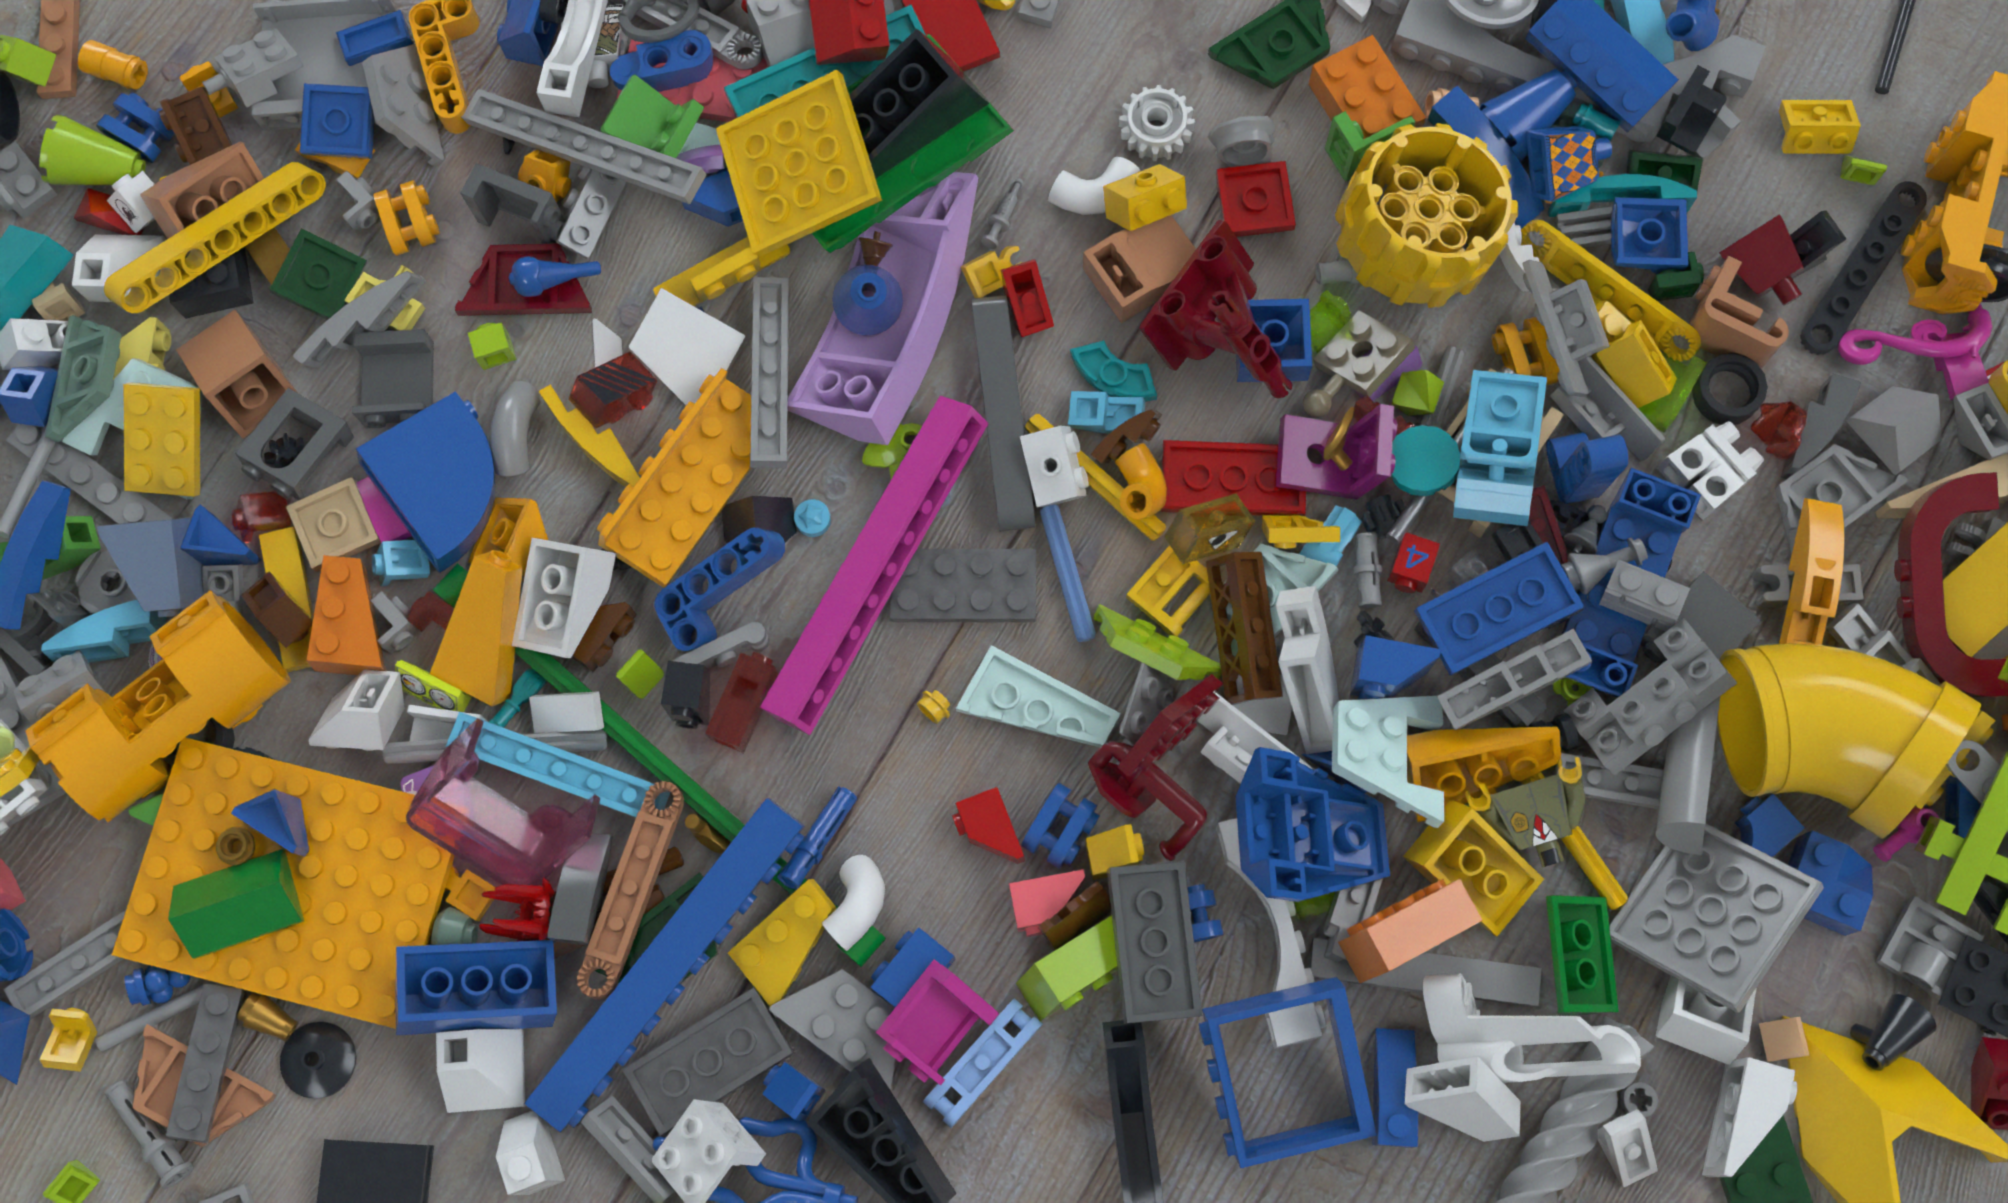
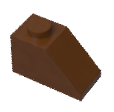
M270 571L241 594L255 617L286 648L292 642H299L308 634L313 623L312 619Z

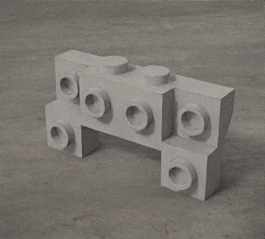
M1684 618L1654 640V643L1667 658V661L1608 705L1605 699L1592 688L1563 710L1570 715L1579 734L1589 743L1602 764L1614 776L1650 748L1662 742L1666 736L1685 722L1691 720L1698 712L1737 684L1728 670Z

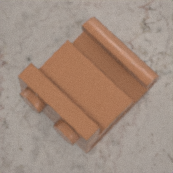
M1728 256L1721 267L1713 266L1707 279H1704L1694 297L1700 300L1688 324L1693 326L1700 334L1701 349L1715 356L1729 353L1744 355L1756 362L1762 369L1786 341L1789 329L1786 322L1778 317L1766 333L1753 327L1764 309L1727 292L1742 263Z

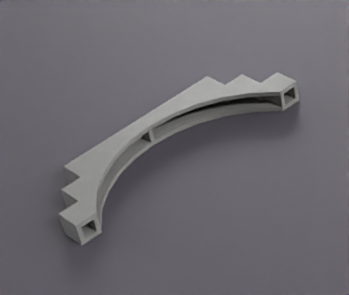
M1374 0L1373 5L1380 7L1383 11L1390 14L1397 13L1403 15L1391 51L1397 52L1405 59H1416L1430 64L1438 71H1449L1463 76L1469 82L1483 83L1494 87L1502 94L1553 69L1560 71L1550 61L1534 57L1498 40L1480 26L1463 20L1446 5L1444 0ZM1731 35L1693 56L1663 64L1679 80L1628 133L1620 126H1618L1616 132L1627 135L1633 141L1651 144L1660 129L1666 110L1671 111L1697 65L1710 71L1703 85L1711 89L1713 87L1718 88L1727 95L1744 97L1754 80L1766 46ZM1578 87L1574 89L1576 97L1571 104L1580 106L1583 103L1588 106L1591 103L1593 104V109L1608 116Z

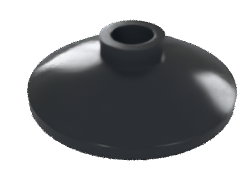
M312 1022L295 1030L285 1042L280 1055V1071L287 1086L296 1094L312 1099L325 1098L340 1091L350 1080L356 1065V1050L351 1037L341 1027L329 1022ZM316 1052L319 1055V1062L315 1066H310L308 1058L311 1053Z

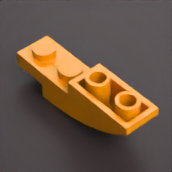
M1804 498L1788 569L1795 573L1779 644L1822 645L1828 617L1835 618L1844 560V519L1842 505Z

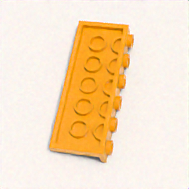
M723 368L719 370L715 377L711 374L707 376L699 389L702 395L695 404L691 401L688 402L679 416V419L682 421L675 431L670 428L665 433L659 443V447L662 449L655 459L649 456L638 472L641 478L635 486L631 484L626 486L618 499V502L621 504L614 514L608 512L597 527V531L600 532L598 540L600 547L608 552L616 553L615 556L663 588L669 585L751 470V395L727 380L728 372Z

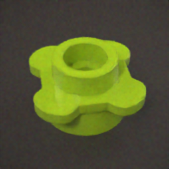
M1566 677L1553 683L1554 693L1562 695L1567 701V706H1570L1592 689V687ZM1572 685H1577L1578 691H1574Z

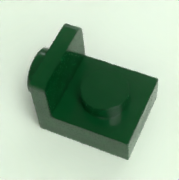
M1695 251L1688 252V267L1685 271L1679 272L1678 269H1668L1657 274L1648 288L1649 296L1656 301L1693 297L1704 280L1703 266L1700 262L1697 263Z

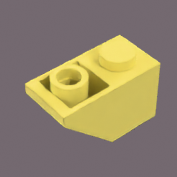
M149 317L121 338L119 346L120 356L116 361L113 380L132 358L143 360L165 371L163 364L165 353L171 347L170 330L158 318Z

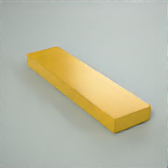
M292 526L260 534L259 540L265 572L268 573L270 571L313 621L314 612L300 539L295 527ZM312 626L302 640L296 643L292 642L287 648L279 641L283 668L288 673L311 667L307 662V654Z

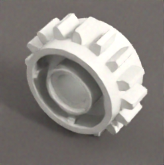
M1157 85L1153 89L1143 87V91L1140 94H1131L1130 104H1123V115L1119 117V127L1122 128L1121 139L1129 140L1127 149L1129 151L1135 149L1139 153V158L1142 159L1146 156L1152 158L1153 161H1157L1158 158L1165 157L1169 160L1171 159V154L1175 151L1180 154L1183 152V142H1191L1192 133L1190 131L1194 130L1195 120L1191 119L1193 108L1185 106L1186 97L1176 95L1174 93L1175 89H1162L1161 85ZM1153 120L1162 121L1164 125L1153 126L1149 122Z

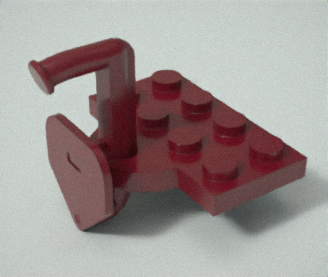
M1213 674L1163 709L1134 746L1115 741L1104 743L1088 761V766L1099 793L1124 815L1132 818L1139 817L1154 804L1157 798L1184 822L1169 840H1163L1159 844L1162 855L1168 861H1173L1176 855L1188 845L1207 820V812L1196 799L1154 764L1156 760L1160 761L1169 750L1172 751L1182 740L1185 741L1197 728L1198 724L1196 721L1202 714L1206 715L1217 703L1219 697L1215 693L1223 683ZM1113 756L1120 762L1119 765L1109 762Z

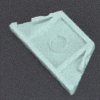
M1260 544L1253 552H1262L1275 638L1282 630L1276 610L1280 591L1316 586L1318 592L1339 569L1334 564L1328 562L1324 563L1306 558L1303 555L1285 552L1275 547ZM1228 602V605L1226 607L1227 618L1230 620L1233 615L1232 605ZM1233 639L1231 643L1232 654L1234 656H1236L1238 652L1237 641L1235 639Z

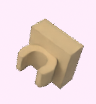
M52 281L41 295L32 299L34 308L44 320L68 321L69 316L79 317L85 314L81 303L64 283L56 286Z

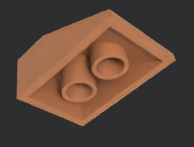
M238 142L166 176L141 193L140 196L167 239L260 182L264 177L244 143Z

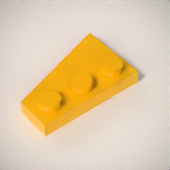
M808 879L728 952L729 956L770 1007L785 999L784 996L792 982L796 981L800 974L801 966L812 947H815L825 929L822 922L837 908L814 879Z

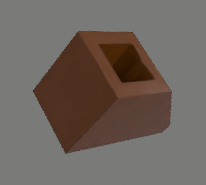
M626 602L600 606L572 658L592 672L598 666H604L612 656V647L620 637H626L634 627V618L637 614Z

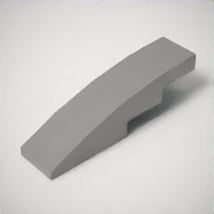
M405 271L374 286L345 305L322 324L293 356L302 365L319 368L335 348L351 351L354 347V333L367 332L368 330L373 332L385 331L426 280L420 275Z
M1850 603L1826 627L1843 649L1884 659L1910 670L1938 686L1941 685L1921 658H1911L1890 631H1881L1859 603Z
M1573 628L1541 646L1537 645L1507 662L1503 661L1438 695L1437 698L1454 729L1457 730L1591 664L1592 660Z

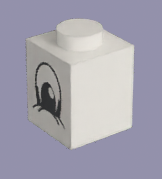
M143 171L134 178L126 174L111 186L115 192L107 200L135 233H138L155 220L140 196L141 193L154 185Z

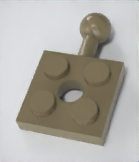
M1359 310L1313 358L1316 368L1332 378L1321 390L1314 389L1305 395L1303 399L1304 411L1314 418L1325 416L1331 409V398L1344 385L1369 398L1415 349L1413 340ZM1362 350H1372L1371 354L1367 357H1355Z

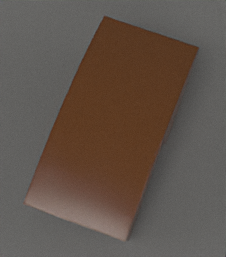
M1150 409L1128 419L1108 434L1091 455L1101 463H1110L1111 460L1116 461L1124 454L1128 447V444L1125 443L1127 438L1134 443H1142L1144 439L1150 441L1161 426L1157 421L1162 414L1157 410Z

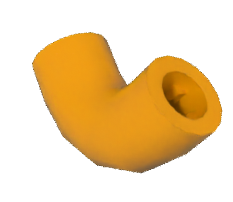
M1142 443L1129 449L1115 461V464L1128 483V486L1122 491L1120 496V506L1124 514L1134 520L1146 519L1159 512L1165 505L1167 487L1162 470L1147 445Z

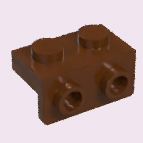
M199 87L173 99L166 98L160 101L163 110L159 111V115L167 130L173 129L178 143H175V148L183 163L189 162L191 165L232 146L230 138L205 87Z

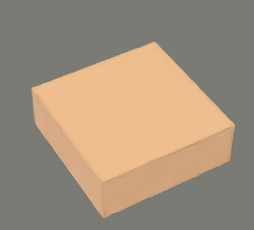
M1801 1017L1759 1023L1767 1062L1809 1056Z

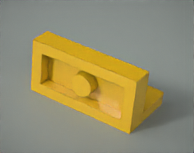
M1641 320L1629 325L1622 338L1609 343L1610 347L1597 352L1598 358L1614 383L1637 408L1670 394L1677 380V377Z

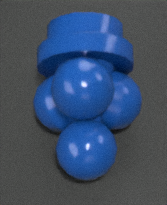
M148 965L145 973L141 967L134 969L133 974L124 976L130 1003L132 1005L141 1003L142 1006L151 1004V999L158 1004L168 1002L173 996V987L182 988L191 979L190 975Z

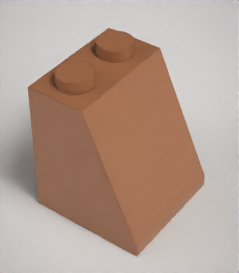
M233 310L176 349L204 396L242 439L253 432L287 388L297 392L260 339L236 310Z

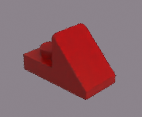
M1032 259L1002 269L1004 295L1007 296L1010 302L1019 335L1024 337L1054 327L1036 260Z

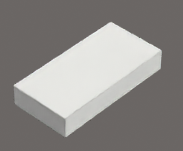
M599 691L540 694L529 697L534 733L595 731L604 728Z

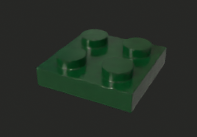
M301 228L270 287V293L328 320L346 305L344 300L358 281L367 260Z

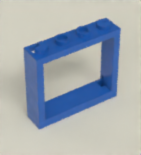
M1337 977L1202 1009L1205 1022L1198 1023L1200 1036L1204 1046L1210 1045L1213 1059L1206 1060L1211 1082H1218L1221 1096L1215 1097L1216 1108L1220 1120H1227L1229 1129L1228 1133L1223 1134L1224 1144L1228 1156L1234 1155L1240 1168L1377 1136L1345 986ZM1326 999L1351 1116L1245 1141L1219 1025Z

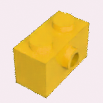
M1161 164L1103 186L1106 218L1129 231L1187 209L1185 176Z

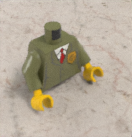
M1575 757L1576 767L1566 769L1562 766V759H1559L1557 775L1492 795L1489 794L1484 784H1479L1483 795L1480 798H1472L1469 792L1466 791L1465 795L1468 804L1511 847L1517 846L1519 850H1524L1535 846L1542 868L1563 862L1564 858L1557 839L1572 835V829L1580 824L1586 802L1581 778V760L1579 757Z

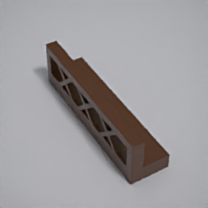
M1232 552L1207 560L1206 567L1225 700L1231 705H1236L1253 700L1283 697L1262 552ZM1226 565L1228 577L1225 584L1222 582L1220 566ZM1228 602L1232 605L1233 615L1230 620L1227 618L1226 607L1228 605ZM1233 639L1237 641L1238 646L1236 656L1232 654L1231 649ZM1239 675L1242 677L1244 694L1238 695L1236 684Z

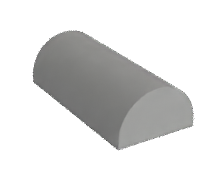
M1720 696L1698 712L1691 720L1670 733L1667 739L1656 837L1667 847L1684 853L1702 855Z

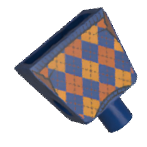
M1578 126L1527 130L1526 138L1532 196L1552 202L1597 181L1599 177L1598 161L1610 158L1612 155V145L1609 139L1606 137L1596 139L1594 130Z

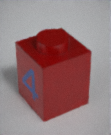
M1406 532L1399 543L1387 581L1394 583V587L1402 592L1413 594L1417 591L1422 593L1428 583L1440 543Z

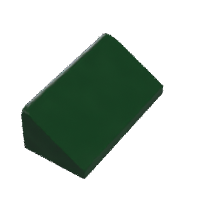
M1629 149L1627 174L1662 177L1679 182L1698 191L1703 158Z

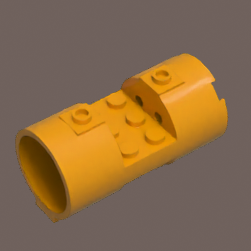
M209 590L149 636L156 653L162 659L116 695L111 697L100 689L94 690L87 683L25 730L30 748L39 756L44 765L53 763L51 768L60 779L57 783L81 808L99 821L105 818L109 823L140 798L143 799L151 792H156L163 788L171 773L169 764L163 758L171 754L176 748L177 743L189 734H196L205 727L207 720L211 717L224 727L234 729L242 722L251 720L258 710L263 707L264 702L291 682V678L283 668V664L259 633L228 601L221 596H216L212 590Z

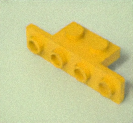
M746 237L654 287L653 291L657 296L662 288L695 307L707 299L717 298L727 288L738 282L748 281L758 271L788 256L790 248L788 245H785L758 257L757 254H753L749 239Z

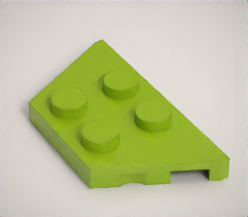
M1099 604L1093 619L1102 623L1099 629L1107 637L1106 641L1110 647L1176 680H1203L1205 675L1210 676L1211 674L1220 679L1222 675L1220 663L1188 648L1189 644L1185 640L1174 635L1165 637L1155 632L1156 627L1142 619L1133 621Z

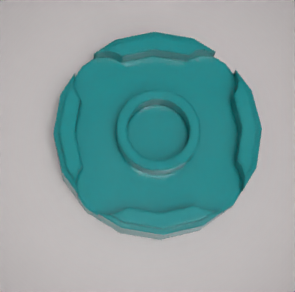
M1421 425L1406 429L1397 435L1392 442V454L1395 455L1396 462L1391 477L1399 489L1411 495L1426 497L1434 495L1435 492L1442 489L1444 491L1457 478L1461 462L1458 444L1449 433L1437 427Z

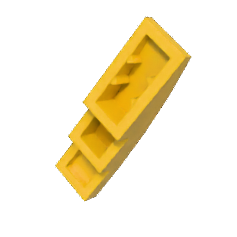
M551 384L538 391L565 432L595 464L624 487L628 484L635 486L640 477L611 428L597 434L581 406L567 412Z

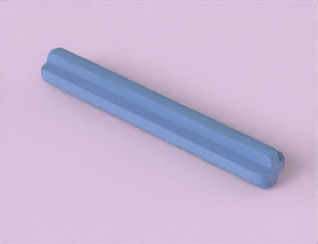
M1049 505L1040 510V515L1076 640L1078 642L1090 641L1095 638L1096 632L1058 505Z

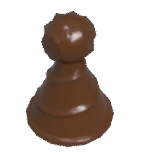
M874 231L873 239L858 238L865 265L878 266L889 249L893 247L890 243L880 241L881 232Z

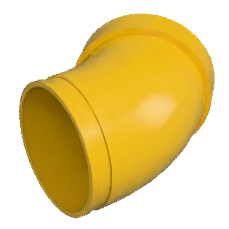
M1794 643L1760 645L1744 650L1739 648L1726 650L1719 660L1737 682V684L1720 696L1717 727L1726 763L1739 789L1749 797L1761 796L1765 793L1801 792L1829 798L1849 808L1847 817L1881 839L1888 836L1900 824L1925 794L1961 744L1981 708V703L1946 681L1938 686L1922 676L1889 661L1848 649Z

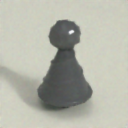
M1592 505L1587 511L1589 520L1564 535L1563 541L1572 550V553L1596 555L1598 523L1602 524L1607 519L1605 507L1601 505Z

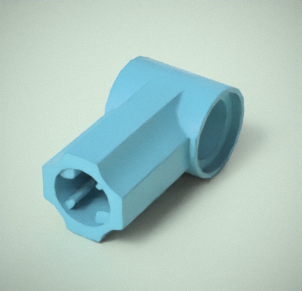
M1336 505L1323 523V526H1339L1340 542H1308L1304 545L1299 555L1337 566L1343 557V550L1358 531L1362 521L1349 509Z

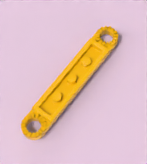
M1532 220L1521 229V245H1532L1533 256L1539 258V262L1543 263L1546 270L1567 285L1580 279L1586 280L1595 305L1598 302L1607 300L1632 324L1641 320L1657 347L1666 353L1669 358L1672 357L1674 361H1687L1699 350L1701 337L1693 326L1543 220ZM1530 231H1539L1540 235L1543 234L1542 238H1545L1543 246H1537L1532 243L1529 237ZM1680 334L1682 337L1686 336L1685 339H1689L1690 348L1685 350L1678 348L1674 344L1673 336H1679Z

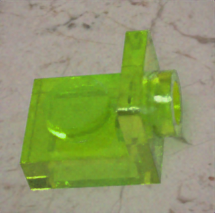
M1328 290L1321 294L1319 302L1310 309L1311 347L1316 353H1319L1349 322L1351 316L1348 304L1340 296H1333Z

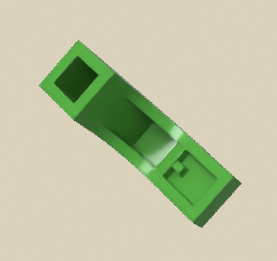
M66 516L58 560L45 559L42 580L81 565L91 554L101 549L92 516ZM0 542V563L8 542Z

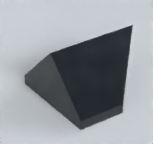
M750 496L726 504L721 510L724 541L726 543H729L750 528H761L777 532L783 537L785 543L794 534H797L794 521L793 498Z

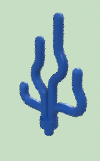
M743 1117L739 1120L746 1131L752 1135L776 1137L786 1133H795L802 1139V1146L797 1159V1176L766 1169L761 1162L758 1166L745 1165L749 1174L757 1182L768 1187L787 1190L772 1194L758 1203H858V1196L845 1194L844 1185L823 1182L813 1175L812 1162L817 1148V1136L815 1131L806 1124L807 1121H797L792 1117H785L774 1121H762ZM658 1136L653 1140L652 1146L655 1151L659 1149L667 1137ZM717 1186L708 1198V1201L718 1203H748L742 1200L734 1191L721 1186Z

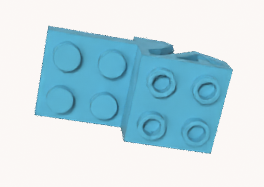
M1473 370L1461 446V465L1457 478L1453 518L1528 526L1547 377Z

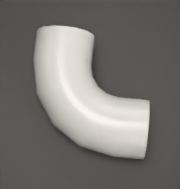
M1114 157L1106 171L1100 177L1093 180L1081 179L1063 170L1051 188L1048 201L1064 210L1081 215L1105 213L1103 186L1141 170L1133 162L1122 157Z
M866 855L852 856L842 865L840 880L847 889V895L842 904L822 922L828 933L846 951L860 940L875 923L883 907L885 884L878 867Z

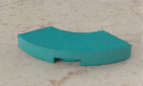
M1104 340L1070 349V355L1077 370L1098 391L1106 392L1110 397H1143L1145 402L1157 400V392L1148 363L1131 364L1120 360L1110 352Z

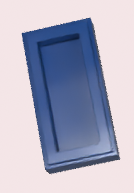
M401 10L336 32L345 61L349 66L361 63L371 55L413 44Z

